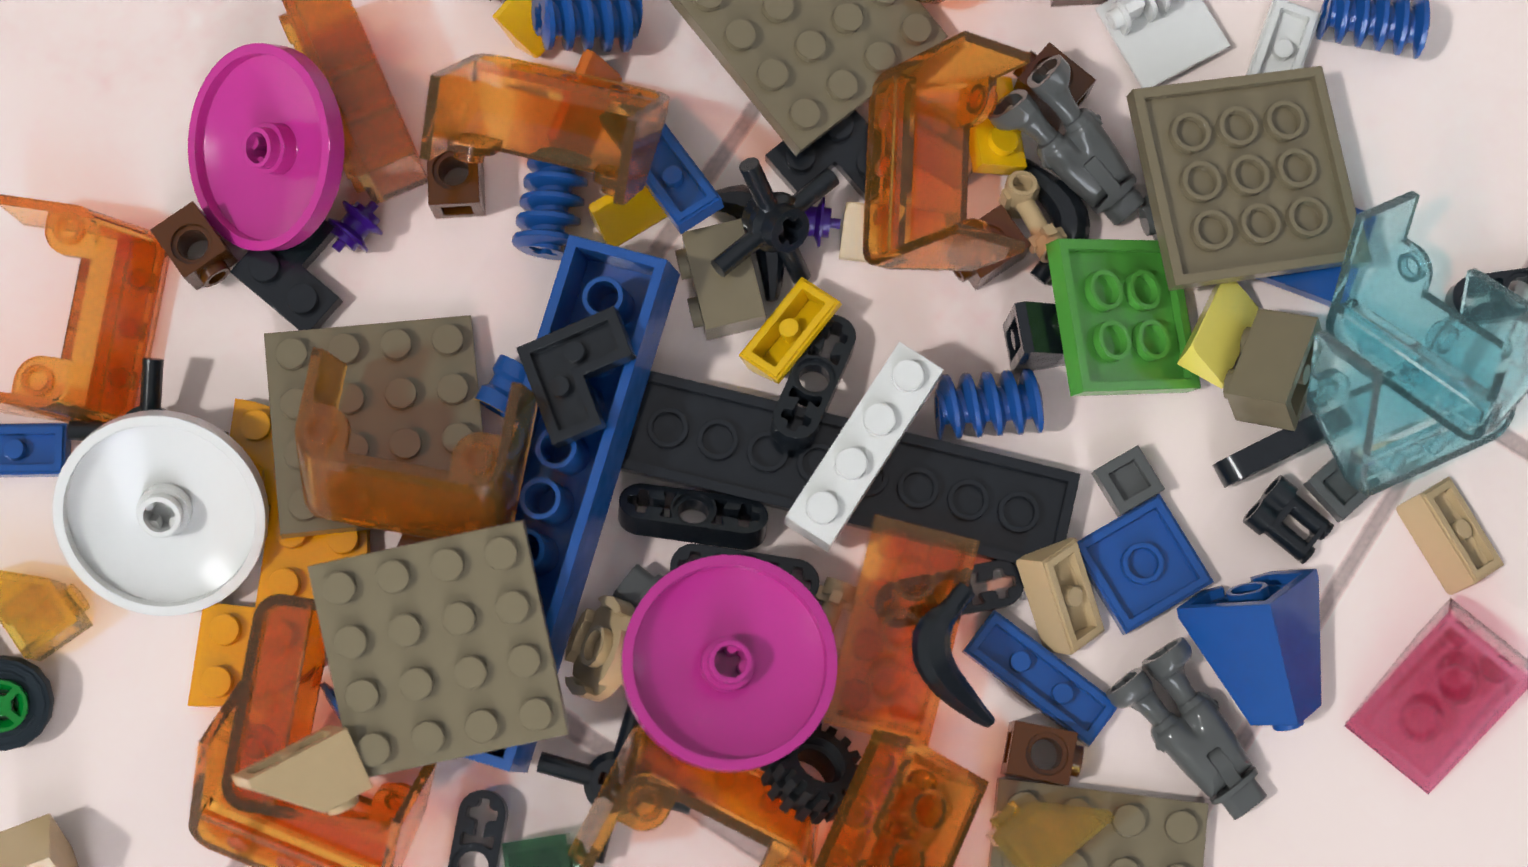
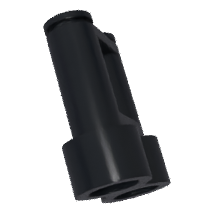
M1280 475L1266 488L1261 498L1247 512L1242 522L1258 535L1265 533L1297 561L1300 560V563L1304 564L1315 552V548L1312 546L1318 539L1323 540L1331 532L1334 524L1330 523L1328 519L1296 494L1298 488L1284 476ZM1288 514L1309 530L1310 535L1306 540L1283 522Z

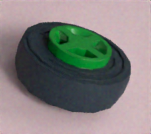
M1 655L0 750L8 751L27 745L43 732L52 717L54 695L49 679L38 666L22 657ZM12 700H14V708L17 710V712L14 709H12Z

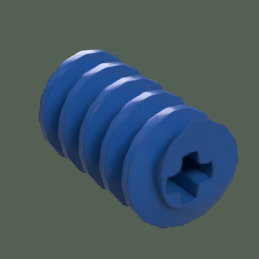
M532 0L531 2L533 30L537 36H541L544 49L552 51L556 36H560L564 51H572L576 37H580L583 51H586V49L592 50L596 37L600 40L603 52H610L613 47L614 38H618L621 51L629 53L632 48L633 39L637 38L642 25V0Z
M1324 0L1320 10L1322 14L1316 28V39L1321 40L1328 27L1334 28L1335 43L1341 44L1347 32L1352 31L1354 47L1360 48L1366 37L1371 35L1373 36L1374 51L1380 52L1387 39H1391L1393 42V55L1400 56L1406 44L1410 43L1412 44L1413 59H1417L1425 47L1429 32V0H1412L1411 2L1410 0Z
M542 149L527 158V167L532 173L524 177L523 185L529 192L524 193L519 200L520 207L525 212H521L516 216V226L522 231L516 232L513 235L512 244L519 251L530 256L562 260L564 252L561 251V248L566 246L569 233L565 232V227L581 225V218L569 213V207H582L585 204L584 198L572 193L573 188L588 187L589 183L588 179L576 174V169L591 168L592 161L582 155L566 150Z
M1024 369L1021 372L1018 384L1010 370H1004L1001 373L998 385H996L989 371L983 372L980 375L977 387L969 373H962L960 375L957 388H955L948 374H942L939 379L934 397L935 425L939 440L942 439L945 425H951L956 438L962 439L967 423L972 424L977 437L983 436L986 422H992L997 436H1003L1007 421H1012L1018 435H1023L1028 419H1033L1038 433L1043 432L1044 409L1042 393L1031 369Z

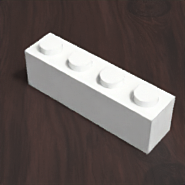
M899 341L785 516L784 525L826 552H829L935 388L944 369Z

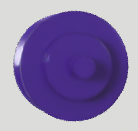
M825 197L820 200L817 206H812L805 211L810 224L807 236L814 237L817 247H820L821 237L829 238L830 228L840 229L841 219L831 218L832 208L825 207Z
M343 200L342 204L346 211L341 220L327 219L334 226L330 233L337 239L332 247L339 253L345 246L353 252L359 248L367 253L369 250L365 244V238L370 233L383 234L382 230L377 226L380 220L373 214L379 206L372 200L366 207L358 201L351 205Z

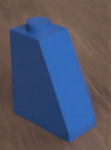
M1317 569L1270 571L1250 577L1251 582L1240 584L1228 589L1226 595L1224 587L1217 586L1200 591L1176 608L1179 620L1251 726L1272 725L1275 731L1297 729L1304 724V720L1322 705L1319 577Z

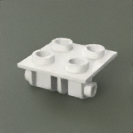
M1108 0L1095 7L1096 13L1141 88L1157 86L1230 47L1229 42L1203 0Z

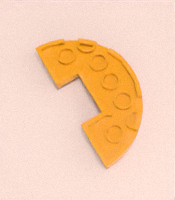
M235 398L229 436L248 454L262 478L270 507L268 533L264 546L256 606L247 607L216 603L206 609H202L187 705L192 707L214 708L253 702L288 685L291 686L309 674L325 659L326 651L307 566L371 552L370 530L281 538L270 406Z

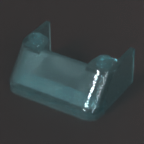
M1409 191L1356 214L1327 316L1326 333L1332 346L1343 356L1460 438L1469 441L1477 440L1494 431L1528 393V311L1515 317L1505 341H1502L1428 292L1433 277L1431 260L1423 248L1407 238L1420 197L1416 192Z
M1478 269L1468 270L1460 314L1438 322L1430 329L1426 337V347L1422 361L1385 377H1382V370L1325 330L1315 333L1307 405L1345 481L1365 496L1374 495L1501 436L1509 427L1515 415L1527 356L1528 301Z

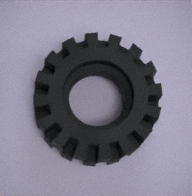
M822 722L791 753L774 763L760 768L761 771L765 772L761 777L762 785H772V788L767 793L770 800L774 801L780 798L783 801L779 807L782 812L787 814L790 808L796 811L794 819L801 822L809 815L811 824H820L823 819L828 823L834 820L837 815H840L862 787L864 780L860 778L865 773L864 765L856 764L861 758L858 750L849 752L847 749L852 742L846 736L841 741L835 737L838 730L831 725L826 731H822ZM799 761L814 767L822 775L825 782L810 776L803 769Z

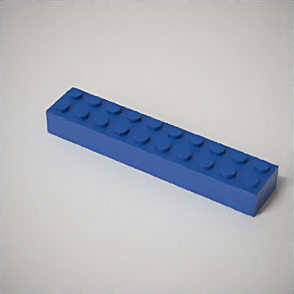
M570 234L537 339L614 306L620 313L637 359L589 379L607 428L560 448L552 445L527 375H525L477 528L482 529L525 520L557 674L680 277V273L666 259ZM537 741L464 758L508 772L528 773Z

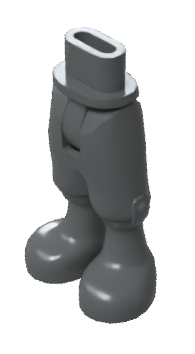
M1060 54L1054 55L1042 62L1031 72L1027 79V85L1038 98L1044 101L1063 122L1066 130L1065 134L1055 130L1044 117L1034 99L1024 89L1014 90L1001 98L990 110L988 119L999 130L1010 131L1017 129L1028 134L1038 143L1037 155L1042 167L1054 171L1073 192L1091 206V209L1096 214L1103 212L1113 225H1118L1144 203L1145 198L1134 186L1137 181L1136 176L1130 172L1118 149L1103 129L1101 116L1090 109L1079 108L1074 100L1069 87L1071 77L1069 63Z
M1179 637L1151 654L1142 662V665L1177 704V709L1181 714L1180 717L1170 712L1162 703L1153 689L1152 681L1142 668H1135L1124 675L1107 691L1106 696L1112 705L1117 708L1131 707L1140 712L1152 724L1150 732L1156 749L1163 753L1166 752L1176 765L1210 798L1209 800L1212 804L1222 803L1232 818L1236 820L1265 799L1267 794L1255 779V776L1258 774L1255 766H1252L1236 735L1221 715L1218 701L1204 692H1195L1185 674L1184 666L1192 655V649L1184 637Z

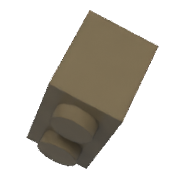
M741 219L686 231L682 234L684 248L675 250L681 279H692L696 297L687 299L693 327L703 326L707 341L761 328L766 322V314L751 256L725 277L720 276L711 264L715 257L745 234Z
M1258 309L1252 327H1246L1243 331L1240 342L1241 355L1235 369H1230L1227 372L1224 380L1223 394L1225 399H1228L1236 421L1290 431L1296 430L1327 347L1318 317Z

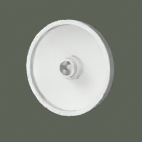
M148 410L126 414L101 425L75 448L66 460L56 481L53 493L52 517L55 535L66 561L81 581L92 591L126 610L153 616H177L194 613L222 601L234 592L248 577L259 559L266 541L269 525V505L264 483L256 466L244 449L232 437L213 424L192 415L168 410Z

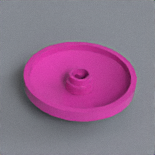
M252 43L232 50L211 69L198 92L193 106L188 133V161L194 192L203 213L211 225L230 243L251 251H280L295 247L309 238L325 220L340 186L344 164V131L337 100L329 82L315 63L306 55L288 46Z
M742 555L708 556L693 560L672 570L653 585L641 599L627 626L621 652L622 684L626 699L637 722L655 744L665 752L686 764L715 772L749 771L764 767L785 757L799 747L820 724L828 710L836 685V643L830 623L819 602L790 573L776 565L753 557Z

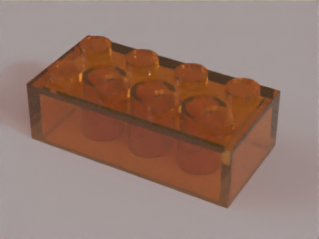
M282 0L286 13L278 17L290 44H293L295 50L306 55L321 70L337 100L344 131L343 170L348 180L351 179L357 194L366 191L371 200L379 204L428 183L427 173L352 1Z
M873 512L837 655L836 685L828 710L823 717V723L928 749L940 699L934 695L921 679L913 662V630L920 618L930 609L940 604L959 581L969 587L980 543L978 539ZM961 614L952 629L951 651L953 650Z
M874 729L814 867H953L989 782L911 737Z

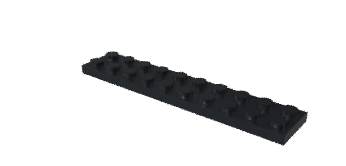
M651 371L620 471L711 493L760 502L765 506L789 511L849 418L826 413L813 443L801 450H789L780 446L771 434L773 412L778 401ZM798 406L794 418L791 422H788L787 428L789 430L796 431L802 425L806 408ZM905 432L846 525L992 561L1001 560L1017 566L1016 560L1025 554L1067 538L1081 474Z

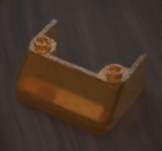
M963 31L879 75L872 87V96L869 98L863 255L868 264L889 270L974 271L1025 252L1024 241L991 232L989 225L985 221L976 218L967 219L970 128L981 124L994 112L998 101L996 92L997 78L1029 64L1031 53L968 31Z
M474 54L430 75L419 158L431 160L445 151L454 152L453 157L456 160L467 163H483L485 156H492L498 152L547 162L593 173V181L602 185L601 192L613 196V203L624 205L645 186L667 118L670 97L657 90L506 56Z
M0 194V207L24 226L45 228L46 240L53 250L65 257L81 259L61 358L35 356L24 361L15 373L11 393L0 392V413L69 423L70 419L109 422L140 406L142 358H151L169 266V256L149 229L79 205Z
M313 347L295 426L303 499L306 507L312 514L327 521L425 539H435L514 522L538 408L531 390L522 383L511 382L501 435L474 432L463 437L453 451L449 470L348 452L351 438L350 422L346 415L338 409L348 365L326 350Z
M286 594L271 595L261 601L253 615L221 782L224 798L232 807L244 812L381 834L391 827L392 816L350 809L343 813L329 816L328 812L324 814L236 786L231 775L312 733L326 659L315 601L311 598Z
M239 681L198 741L188 828L193 838L202 846L250 867H402L425 814L437 763L423 766L412 786L402 782L384 783L376 791L373 800L358 795L359 803L356 806L333 816H329L328 812L324 814L236 786L231 775L281 750L280 744L270 728L261 723H253L245 719L249 685Z
M637 723L630 731L567 854L581 867H594L617 821L637 831H650L659 827L667 819L675 802L678 801L767 847L768 849L759 867H814L819 824H811L809 815L803 822L795 820L796 811L790 808L787 814L782 812L779 807L783 801L780 798L771 801L767 795L772 785H762L761 777L765 772L759 769L742 772H715L691 766L676 759L656 745L644 732L639 723Z

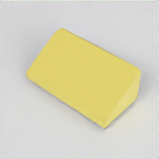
M1237 281L1216 284L1177 362V365L1221 389L1224 386L1227 372L1233 369L1240 354V342L1243 331L1246 327H1252L1259 309Z

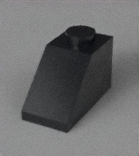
M1028 301L1014 303L1003 324L1011 372L1017 374L1021 373L1024 369L1036 371L1065 366L1056 305Z

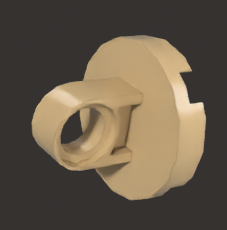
M607 595L598 598L601 605L596 611L586 608L581 614L572 631L565 655L566 661L574 663L573 677L565 676V683L571 694L596 702L610 697L622 684V645L627 626L635 611L630 602Z

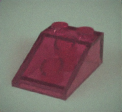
M1450 597L1413 638L1346 721L1344 726L1425 793L1429 794L1528 689V659Z

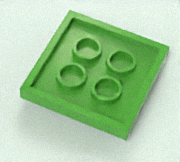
M1056 239L1046 244L1070 396L1188 393L1201 388L1199 376L1177 365L1191 335V327L1184 289L1173 291L1168 289L1158 240Z

